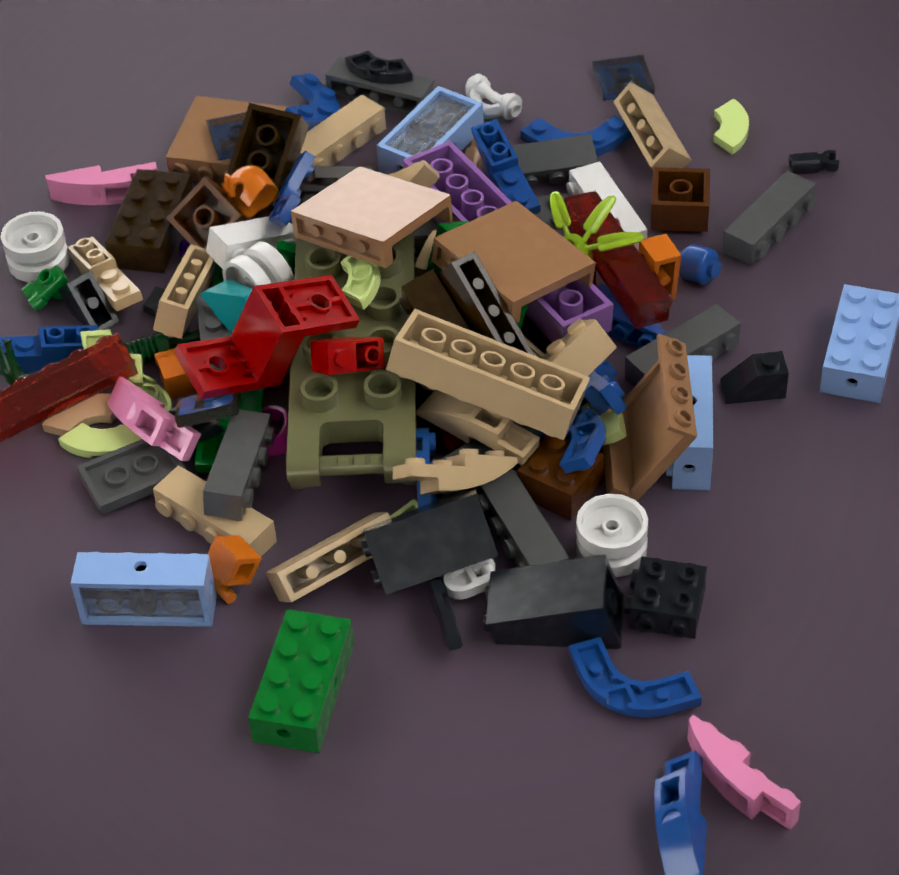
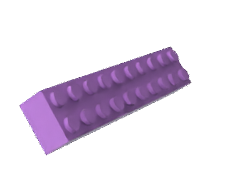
M451 140L402 160L403 169L411 166L413 163L425 160L439 173L440 178L431 189L451 195L452 222H470L512 203ZM434 218L439 224L451 223L441 219ZM577 279L530 302L525 315L553 343L558 339H562L568 333L567 328L578 319H596L606 333L611 331L613 303L593 283L591 287H588Z

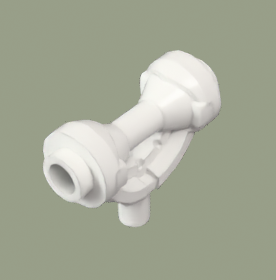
M475 74L467 80L465 85L466 95L483 103L484 119L503 117L506 120H511L520 114L522 110V99L515 93L500 95L493 91L489 80L482 74ZM482 99H488L489 101L495 104H486L482 101Z

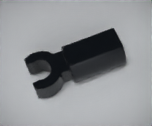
M827 150L822 154L808 152L789 155V170L794 174L818 173L819 170L835 172L839 169V160H836V150Z

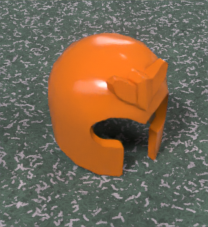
M243 166L237 169L231 176L229 174L224 175L221 191L225 194L227 193L228 198L238 206L237 208L248 219H252L259 211L267 208L278 196L277 186L257 166Z

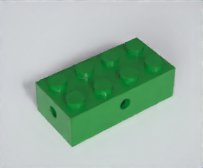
M290 609L286 610L248 717L253 742L314 753L320 752L355 644L352 619Z

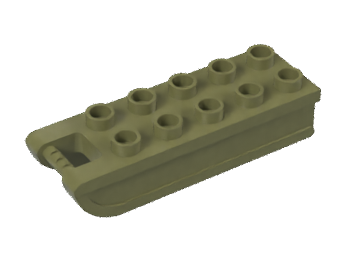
M414 231L392 246L393 264L387 268L379 266L381 281L378 292L372 302L364 310L351 304L360 318L357 327L305 336L291 363L286 471L287 480L290 482L293 491L304 490V488L311 486H321L322 476L383 473L385 483L417 486V481L393 480L394 466L405 464V459L416 458L417 382L399 377L397 374L386 370L394 339L411 315L406 314L399 299L402 298L401 286L416 279ZM296 238L294 280L332 275L342 290L347 283L349 275L343 270L340 262L348 255ZM337 337H383L385 369L334 375L312 372L310 340ZM372 441L383 443V453L322 456L323 447L330 443Z

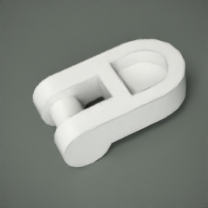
M490 558L445 574L443 582L448 596L453 599L462 600L485 592V587L490 582V572L496 571L493 559Z

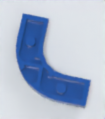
M311 73L292 75L289 85L309 102V105L301 104L299 106L286 107L285 111L301 115L309 125L308 130H311L340 110L335 92L324 86L317 76Z
M616 115L597 128L583 133L565 132L541 118H537L520 130L521 139L527 143L591 134L596 157L614 150L632 137L624 120Z
M308 151L299 154L274 201L273 206L275 208L269 215V221L278 227H286L288 223L292 224L291 211L298 207L302 200L298 198L302 191L299 189L302 180L307 181L314 171L315 166L312 165V162L316 156Z
M579 408L566 435V438H572L559 463L565 473L589 469L595 463V458L606 441L605 424L591 408ZM539 431L542 434L543 440L546 434L544 432Z
M429 427L416 428V458H424L425 464H433V462H430V454L436 453L435 432L429 433ZM417 481L418 508L437 501V494H420V481Z
M601 637L568 646L569 656L586 691L597 702L614 712L632 717L653 718L701 706L702 697L689 671L658 680L639 681L630 679L617 670L609 657Z

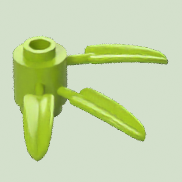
M555 191L550 195V208L556 228L563 229L565 235L563 237L591 259L593 258L591 250L598 249L603 252L636 244L645 238L640 232H619L600 236L597 239L598 243L587 245L586 242L590 235L595 234L608 216L616 202V197L608 196L598 204L584 223L583 229L586 233L581 237L578 234H570L568 226L571 224V219L561 194Z

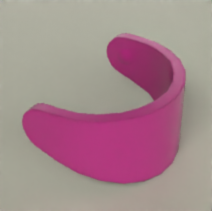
M278 406L262 408V413L271 414V420L284 421L282 429L275 436L273 446L267 447L268 456L287 452V412Z

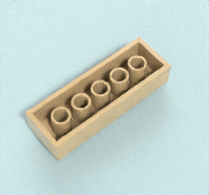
M417 309L413 310L394 339L386 370L397 374L399 377L416 381L429 389L441 391L455 397L459 401L471 403L490 413L499 414L514 420L520 425L529 426L544 432L550 437L562 440L565 439L581 406L590 377Z

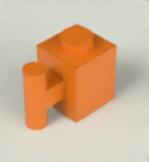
M176 348L154 354L164 390L169 394L170 399L196 393L195 388L174 354Z
M240 535L215 536L208 554L216 593L227 604H231L235 601L237 595L230 587L250 585L262 557Z

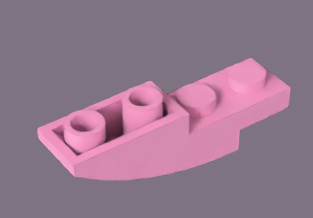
M156 162L104 172H101L100 165L45 176L51 200L76 205H114L123 203L137 169L158 170Z
M119 377L107 402L115 416L151 446H160L179 460L189 461L201 433L166 411L163 403L124 377Z
M694 715L689 718L687 740L692 751L696 750L703 758L702 771L721 795L751 820L762 811L788 830H791L799 820L801 801L790 790L781 788L768 780L760 770L750 768V752L740 742L729 739L709 722H703Z

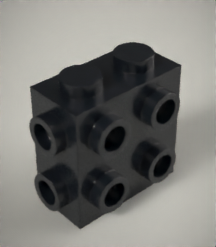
M641 556L639 569H633L631 574L630 588L634 589L633 595L627 594L625 600L624 614L630 615L629 628L642 632H656L679 638L696 639L706 588L707 566Z

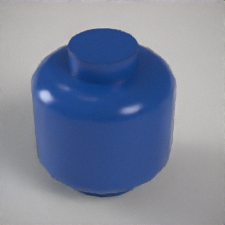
M691 244L680 251L682 257L679 275L685 281L707 285L719 275L721 263L714 249Z

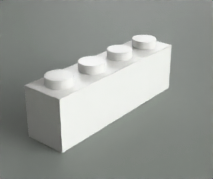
M600 161L569 170V182L566 184L569 197L571 199L574 198L577 202L582 216L588 218L592 211L606 197H616L614 206L596 232L599 236L619 232H640L644 235V239L647 238L648 229ZM639 243L612 249L610 253L617 260L637 254Z
M268 216L213 226L209 228L206 252L223 269L225 263L238 255H243L245 250L259 241L268 243L275 249L277 243L281 240L296 244L293 224L288 223L286 227H278L269 221Z

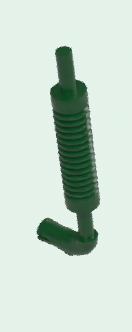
M198 329L184 333L182 339L177 337L167 338L166 335L160 332L153 334L152 338L147 336L146 339L142 337L141 341L139 339H136V342L131 340L130 344L128 341L125 342V345L120 343L118 347L130 354L141 355L143 364H145L146 360L148 362H151L152 359L155 361V353L176 348L178 344L201 341L200 331ZM3 340L6 352H3L0 343V375H3L5 381L13 388L22 391L33 390L32 387L63 378H66L67 382L70 379H77L79 381L80 378L83 381L86 377L91 379V375L94 378L97 374L102 376L84 353L81 354V357L76 355L75 359L73 357L61 359L62 367L29 376L28 373H23L21 364L17 363L12 340ZM70 381V382H68L67 384L69 385V384H73V383H77V382H76V381Z

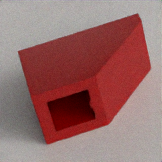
M337 337L310 340L312 372L334 375L385 369L383 337Z

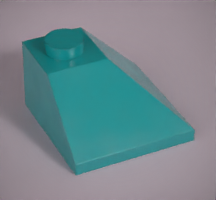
M228 279L203 291L200 296L232 334L252 289L232 279Z

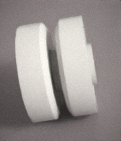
M28 212L11 219L2 228L0 237L6 254L7 264L10 273L18 280L29 283L30 281H35L39 273L46 268L51 269L58 265L64 271L68 266L70 255L65 241L61 221L54 215L46 212Z
M261 241L245 250L243 255H238L225 263L222 270L224 281L232 279L251 289L257 285L294 280L292 270L284 257L274 247Z
M609 493L599 495L585 502L578 511L576 520V553L578 558L606 555L615 577L631 574L633 569H639L641 556L646 557L648 517L645 509L636 500L620 494Z

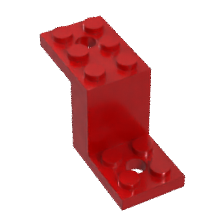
M332 275L257 285L253 287L231 336L178 344L174 354L200 399L279 386L305 336L353 329L357 327L360 318ZM210 364H212V365L215 366L216 368H220V369H222V370H216V369H214L213 367H211Z

